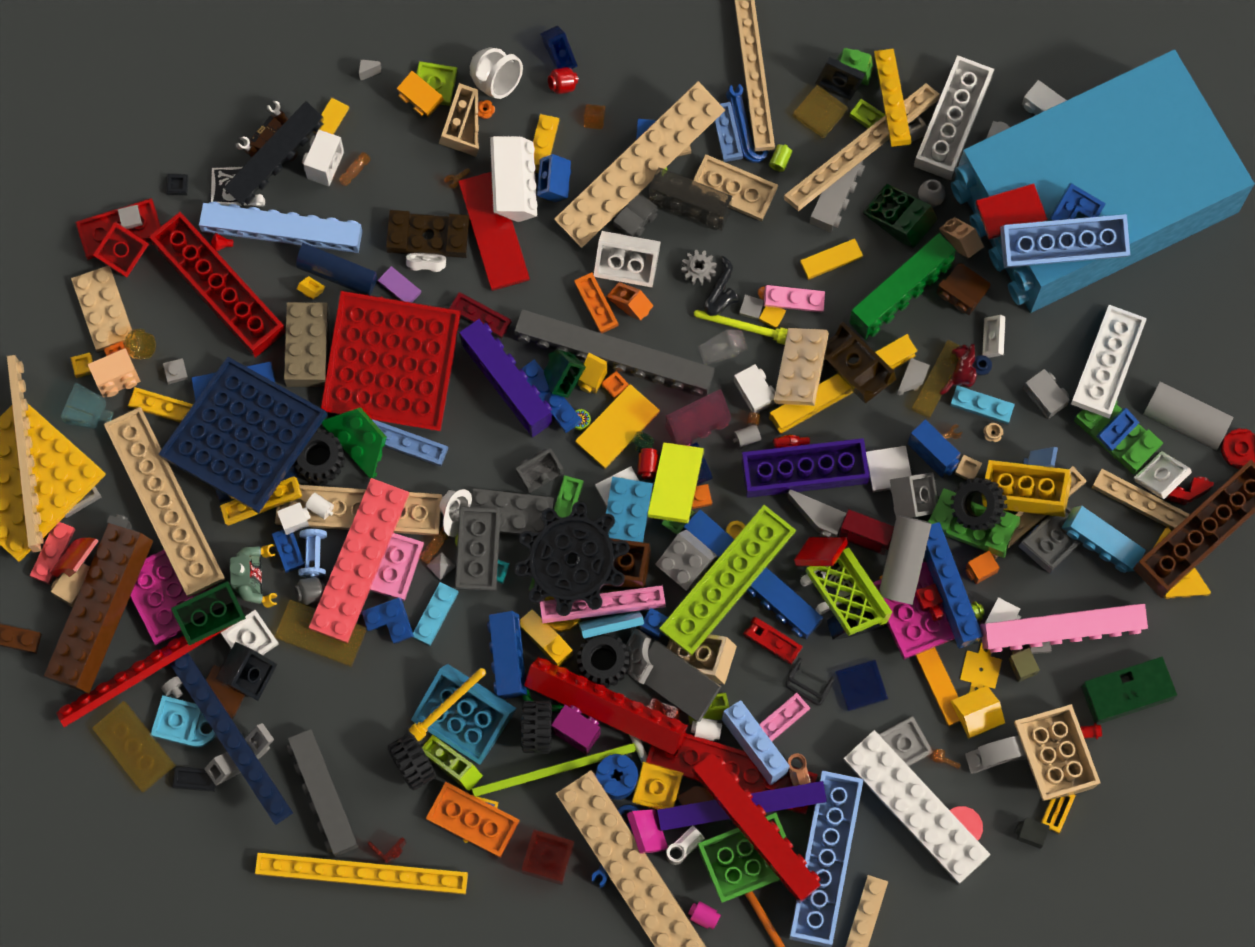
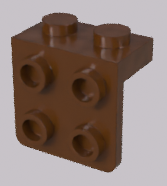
M959 263L947 279L942 280L939 284L936 294L954 305L960 312L969 316L990 289L991 284L962 263Z

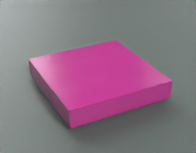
M656 809L627 813L640 854L667 850L668 845L664 833L660 829Z

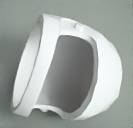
M492 47L478 51L472 57L470 63V76L476 87L488 96L497 99L508 96L516 88L523 72L522 62L514 54L506 55L501 49Z

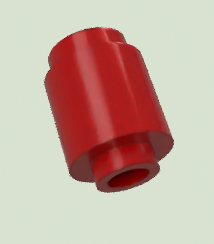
M641 449V453L638 456L637 474L641 475L642 479H653L657 474L659 455L656 449Z

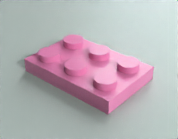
M393 533L370 591L395 599L400 597L402 601H405L424 542Z

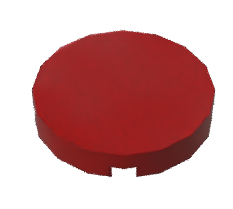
M1239 428L1232 430L1225 436L1221 444V453L1224 460L1230 466L1241 469L1250 460L1255 463V434L1252 431Z

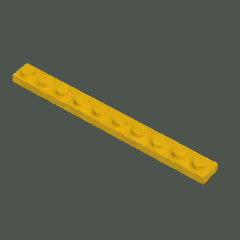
M266 853L257 854L255 870L256 875L463 895H466L468 872Z

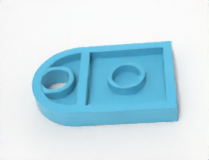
M162 695L151 731L152 737L190 747H203L212 742L216 734L213 729L209 734L202 733L201 728L208 721L195 703Z

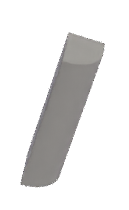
M1159 382L1143 414L1216 451L1234 418L1162 382Z
M897 515L879 593L883 598L913 605L932 525L930 522Z

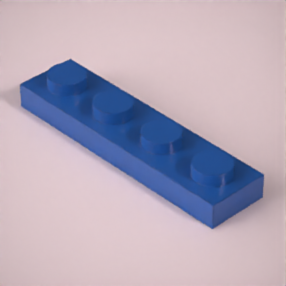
M535 359L521 368L528 377L527 382L531 386L535 385L540 392L539 397L541 400H546L552 408V417L565 433L582 422L580 416L565 397L551 394L544 371Z

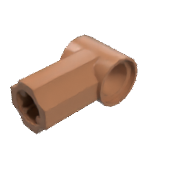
M799 753L791 755L787 763L790 765L788 772L792 786L811 783L805 757ZM792 759H798L801 762L800 769H794L791 766Z

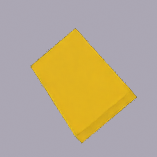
M630 384L577 438L575 443L606 469L660 413V410Z

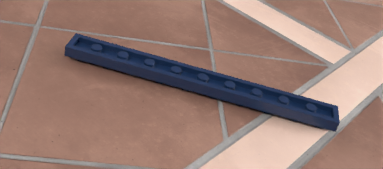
M186 653L171 662L170 665L273 823L277 825L293 814V811L190 654Z

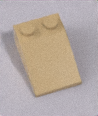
M712 634L705 639L692 656L671 639H669L667 645L668 649L719 684H725L737 647L728 637Z

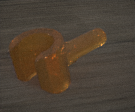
M467 168L456 176L448 175L444 181L447 183L450 180H454L449 185L451 189L457 187L458 181L471 171Z
M749 412L747 424L753 423L759 426L761 415Z
M955 424L951 427L950 431L942 436L945 439L948 437L958 439L963 432L954 433L953 430L959 427V425Z
M936 749L933 751L934 762L949 764L957 769L960 768L961 764L945 758V750Z

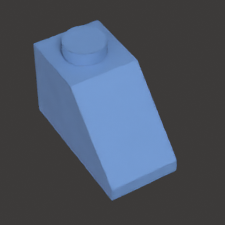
M1050 447L1030 451L1028 458H1024L1023 464L1054 468L1058 448Z

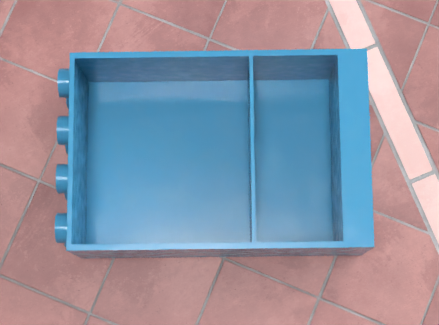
M1174 49L964 149L959 166L955 168L956 176L955 181L951 182V189L960 204L968 202L974 214L970 216V223L976 229L980 238L985 235L987 236L976 206V200L1033 183L1048 221H1052L1049 218L1069 183L1106 203L1098 217L1127 214L1130 256L1004 268L1001 236L989 239L993 246L989 250V256L997 271L1006 269L1012 280L1008 284V290L1012 299L1017 305L1025 303L1029 312L1032 313L1239 213L1255 183ZM1078 212L1074 219L1087 217Z

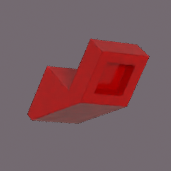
M1194 477L1190 482L1188 492L1182 487H1176L1165 500L1187 505L1209 492L1214 482L1209 481L1206 477Z

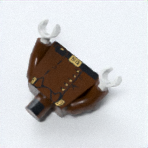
M273 101L276 105L274 110L267 105V110L275 115L271 114L250 140L247 137H240L244 142V146L236 143L237 149H245V152L253 157L280 129L288 118L283 111H279V102ZM296 150L295 152L297 154L290 161H293L297 157L298 152Z

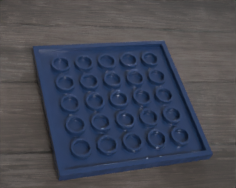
M227 357L158 455L253 511L260 513L328 414L320 407Z

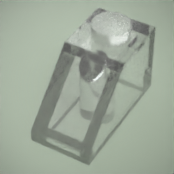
M725 330L698 346L704 365L733 358L748 349L741 330Z

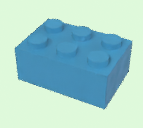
M612 477L606 514L614 516L615 524L609 531V538L643 543L653 483Z

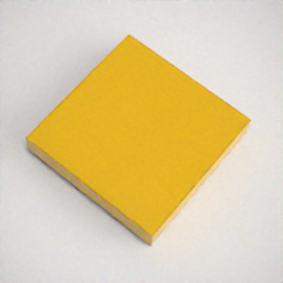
M643 761L632 802L657 810L674 807L684 773Z

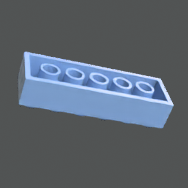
M1127 214L1010 224L1000 227L1004 268L1130 256Z

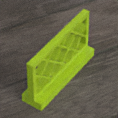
M850 548L844 549L836 561L842 568L841 572L831 569V566H809L806 568V573L848 636L876 624L881 626L888 622L892 610ZM814 571L826 572L825 579L817 577ZM832 574L840 577L839 583L827 580L828 575ZM842 579L850 580L853 587L841 585ZM825 586L836 588V594L828 593ZM839 590L851 593L849 600L839 597ZM853 594L860 596L864 601L863 604L852 601ZM836 602L848 605L847 610L838 609ZM850 606L861 609L860 616L849 613ZM864 611L872 613L875 618L872 620L864 618ZM847 618L859 621L858 626L851 628Z

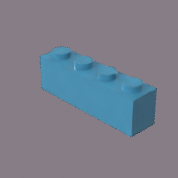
M1083 506L1073 507L1062 526V529L1067 532L1069 537L1080 540L1085 548L1096 551L1101 559L1113 563L1115 568L1123 573L1134 571V566L1142 559L1146 551L1143 547Z

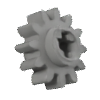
M695 250L694 256L687 253L688 260H682V265L685 267L681 268V273H686L685 280L691 278L692 285L699 281V284L703 286V280L710 283V276L716 275L714 269L717 264L712 262L713 256L706 257L705 250L702 252V255H699L698 250Z

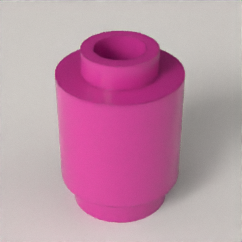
M700 901L698 904L693 903L688 912L691 915V921L712 930L721 914L717 913L716 909Z

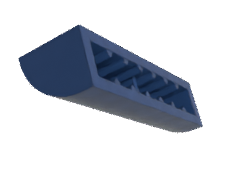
M306 243L301 245L296 262L298 269L360 294L371 296L378 281L375 271Z

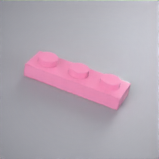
M765 286L764 306L821 313L824 311L825 291Z

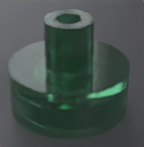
M636 432L633 438V442L637 445L635 450L641 453L643 448H652L655 440L644 432Z

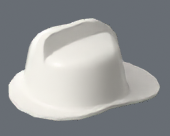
M465 489L458 490L457 492L448 490L447 494L440 501V512L444 515L443 528L445 533L451 537H455L458 534L460 507L471 506V494Z

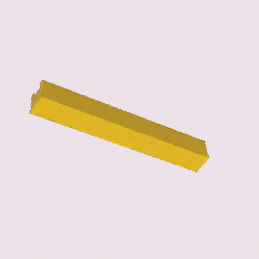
M906 334L875 353L892 369H895L911 360V358L916 357L917 349L910 340L909 335ZM836 374L819 384L815 406L784 404L770 412L769 419L773 422L778 432L782 434L852 394V388L839 374Z

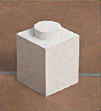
M300 502L277 511L286 535L309 526L307 521L310 519L307 507L302 508Z

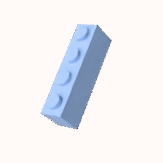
M740 700L724 710L722 721L769 785L786 776L790 765L743 702Z

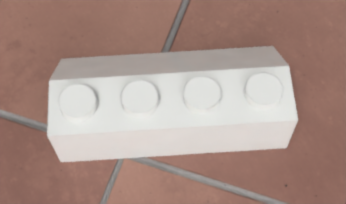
M490 137L494 213L516 222L537 217L535 149L533 142L523 137Z

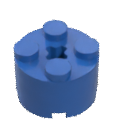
M614 754L607 756L599 763L596 777L611 799L622 800L629 797L635 790L638 781V770L635 763L629 757ZM615 773L622 775L620 776V781L613 778Z

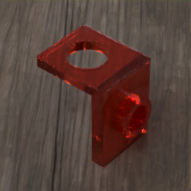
M402 837L385 855L370 841L367 844L379 857L388 863L392 858L395 860L403 852L401 848L407 842Z

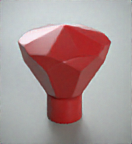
M215 232L211 244L216 251H219L225 247H233V239H226Z

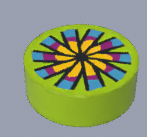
M583 409L576 410L582 422L574 427V429L579 431L587 429L591 423L590 414Z

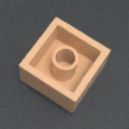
M126 348L88 364L103 398L115 396L118 394V391L125 388L131 389L141 382Z

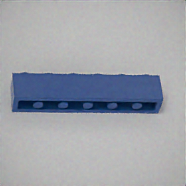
M940 522L931 525L924 558L943 601L942 606L959 649L978 643L983 635Z

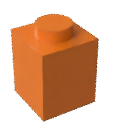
M987 551L969 561L965 571L968 578L978 584L998 573L1000 567L991 552Z

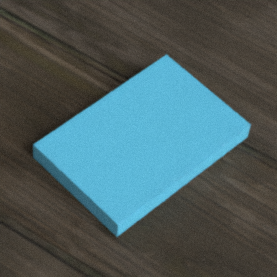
M640 611L578 622L583 638L640 626L644 624V620Z

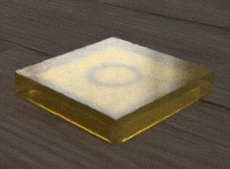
M817 85L795 110L793 116L824 139L848 111V107Z

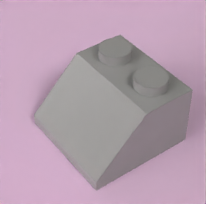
M933 472L890 479V489L896 517L900 515L912 518L933 513L938 502Z

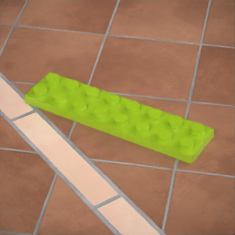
M763 505L659 630L692 656L795 534L796 529L767 506Z

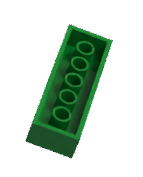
M938 233L852 309L849 324L865 340L869 336L874 337L880 331L879 327L881 325L890 323L898 310L902 312L910 304L909 301L913 297L916 299L924 292L923 288L925 286L934 284L941 272L946 273L953 266L951 263L955 259L956 249Z

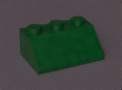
M228 581L171 608L189 646L246 619Z

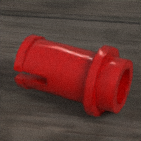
M1094 723V725L1080 726L1084 739L1095 738L1097 740L1098 737H1102L1101 724L1097 725V723Z

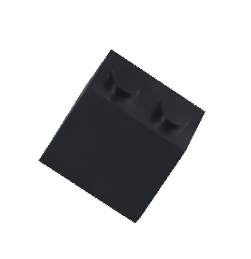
M235 642L216 679L258 701L278 664L253 649Z

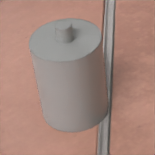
M756 424L734 431L735 438L733 442H737L740 448L761 440Z

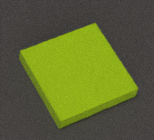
M419 61L416 74L442 95L444 100L441 105L451 106L458 67Z

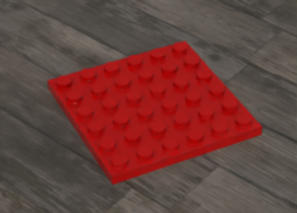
M341 291L321 409L330 413L342 414L356 408H362L373 420L441 431L461 311Z

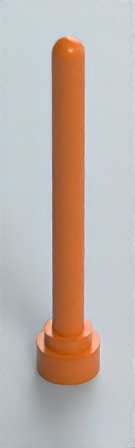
M753 891L746 893L745 896L775 947H785Z

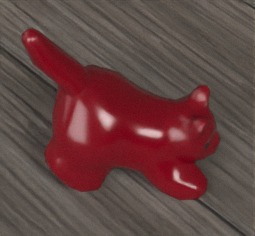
M965 344L952 349V354L956 355L958 360L951 378L940 390L939 394L947 393L953 385L966 387L974 385L976 380V369L972 366L975 361L974 344H971L969 349Z

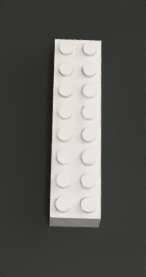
M875 730L844 757V762L859 778L864 779L863 782L958 884L963 882L990 856V853Z

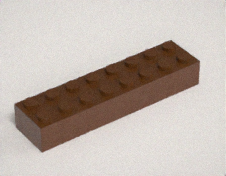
M1250 460L1134 566L1133 570L1161 599L1255 514V463Z
M108 523L45 671V677L56 683L90 693L153 543L152 539L140 532Z

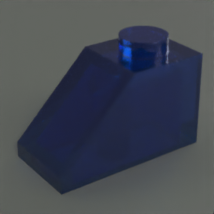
M558 25L540 33L545 48L556 69L563 67L573 69L578 66L566 34Z

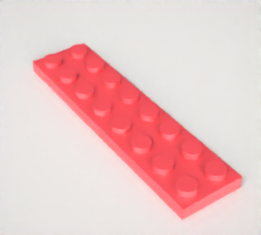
M373 478L370 479L310 623V630L348 644L409 497L408 491Z

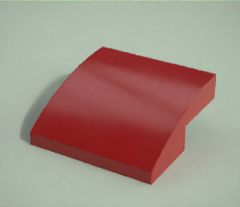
M79 538L74 540L50 573L55 577H58L61 573L71 577L80 568L98 543V540L95 538Z

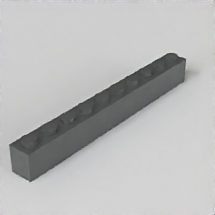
M523 309L515 328V337L520 342H532L542 349L552 348L574 354L582 361H585L588 353H591L607 361V366L614 367L613 369L618 372L624 373L627 371L633 373L638 378H650L657 384H670L674 389H686L696 396H707L714 375V367Z

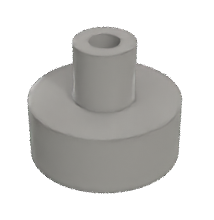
M177 676L167 681L161 689L166 696L173 694L177 699L183 694L180 690L183 683Z

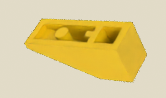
M533 609L520 619V628L553 664L560 667L573 656V650L547 623H542V618Z

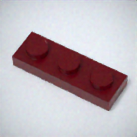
M461 292L458 293L449 308L461 311L460 317L471 323L478 319L483 324L486 322L492 330L491 334L501 339L512 323L511 319Z

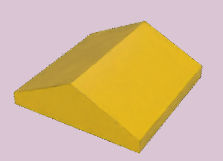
M988 686L951 701L968 739L1005 724L1000 701Z

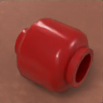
M569 67L554 69L548 76L549 88L556 94L573 92L576 84H578L576 72H573Z

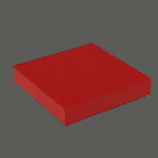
M809 537L794 559L796 566H833L848 544L847 537Z

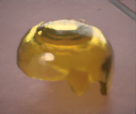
M134 329L129 331L125 337L124 348H126L129 356L134 359L151 358L155 353L156 341L154 336L146 333L144 329Z

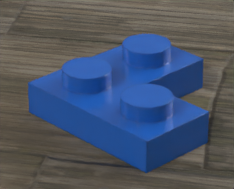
M1069 183L1049 219L1052 221L1074 219L1078 212L1087 218L1098 217L1106 203Z
M400 597L361 611L367 630L372 631L387 625L394 644L414 637L402 598Z

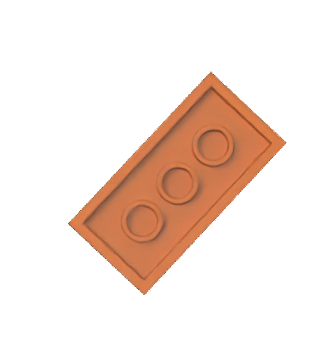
M447 782L444 783L426 817L427 821L501 858L520 822L514 816Z

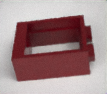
M848 509L839 537H847V541L885 555L886 550H889L894 526Z

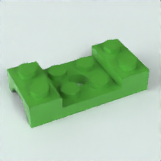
M1116 400L1110 419L1082 409L1075 417L1074 422L1133 475L1163 445V442L1149 429L1146 431L1138 424L1113 451H1109L1096 436L1122 410L1117 405L1118 401Z
M944 488L928 522L931 524L940 522L944 535L1005 558L1015 529L1019 527L1020 517L1003 511L1006 513L1005 517H1000L1002 521L999 524H995V527L992 529L971 530L965 528L963 524H959L956 521L958 517H953L952 515L955 510L951 509L950 504H954L951 496H955L956 493ZM971 502L973 513L978 517L985 512L986 507Z

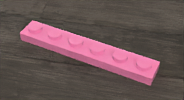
M663 585L601 593L600 596L603 603L597 610L589 608L584 600H577L573 603L572 610L567 616H560L557 613L556 599L540 602L542 623L666 607Z

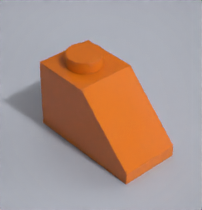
M621 282L606 296L627 315L638 320L646 317L653 307V304L640 289Z

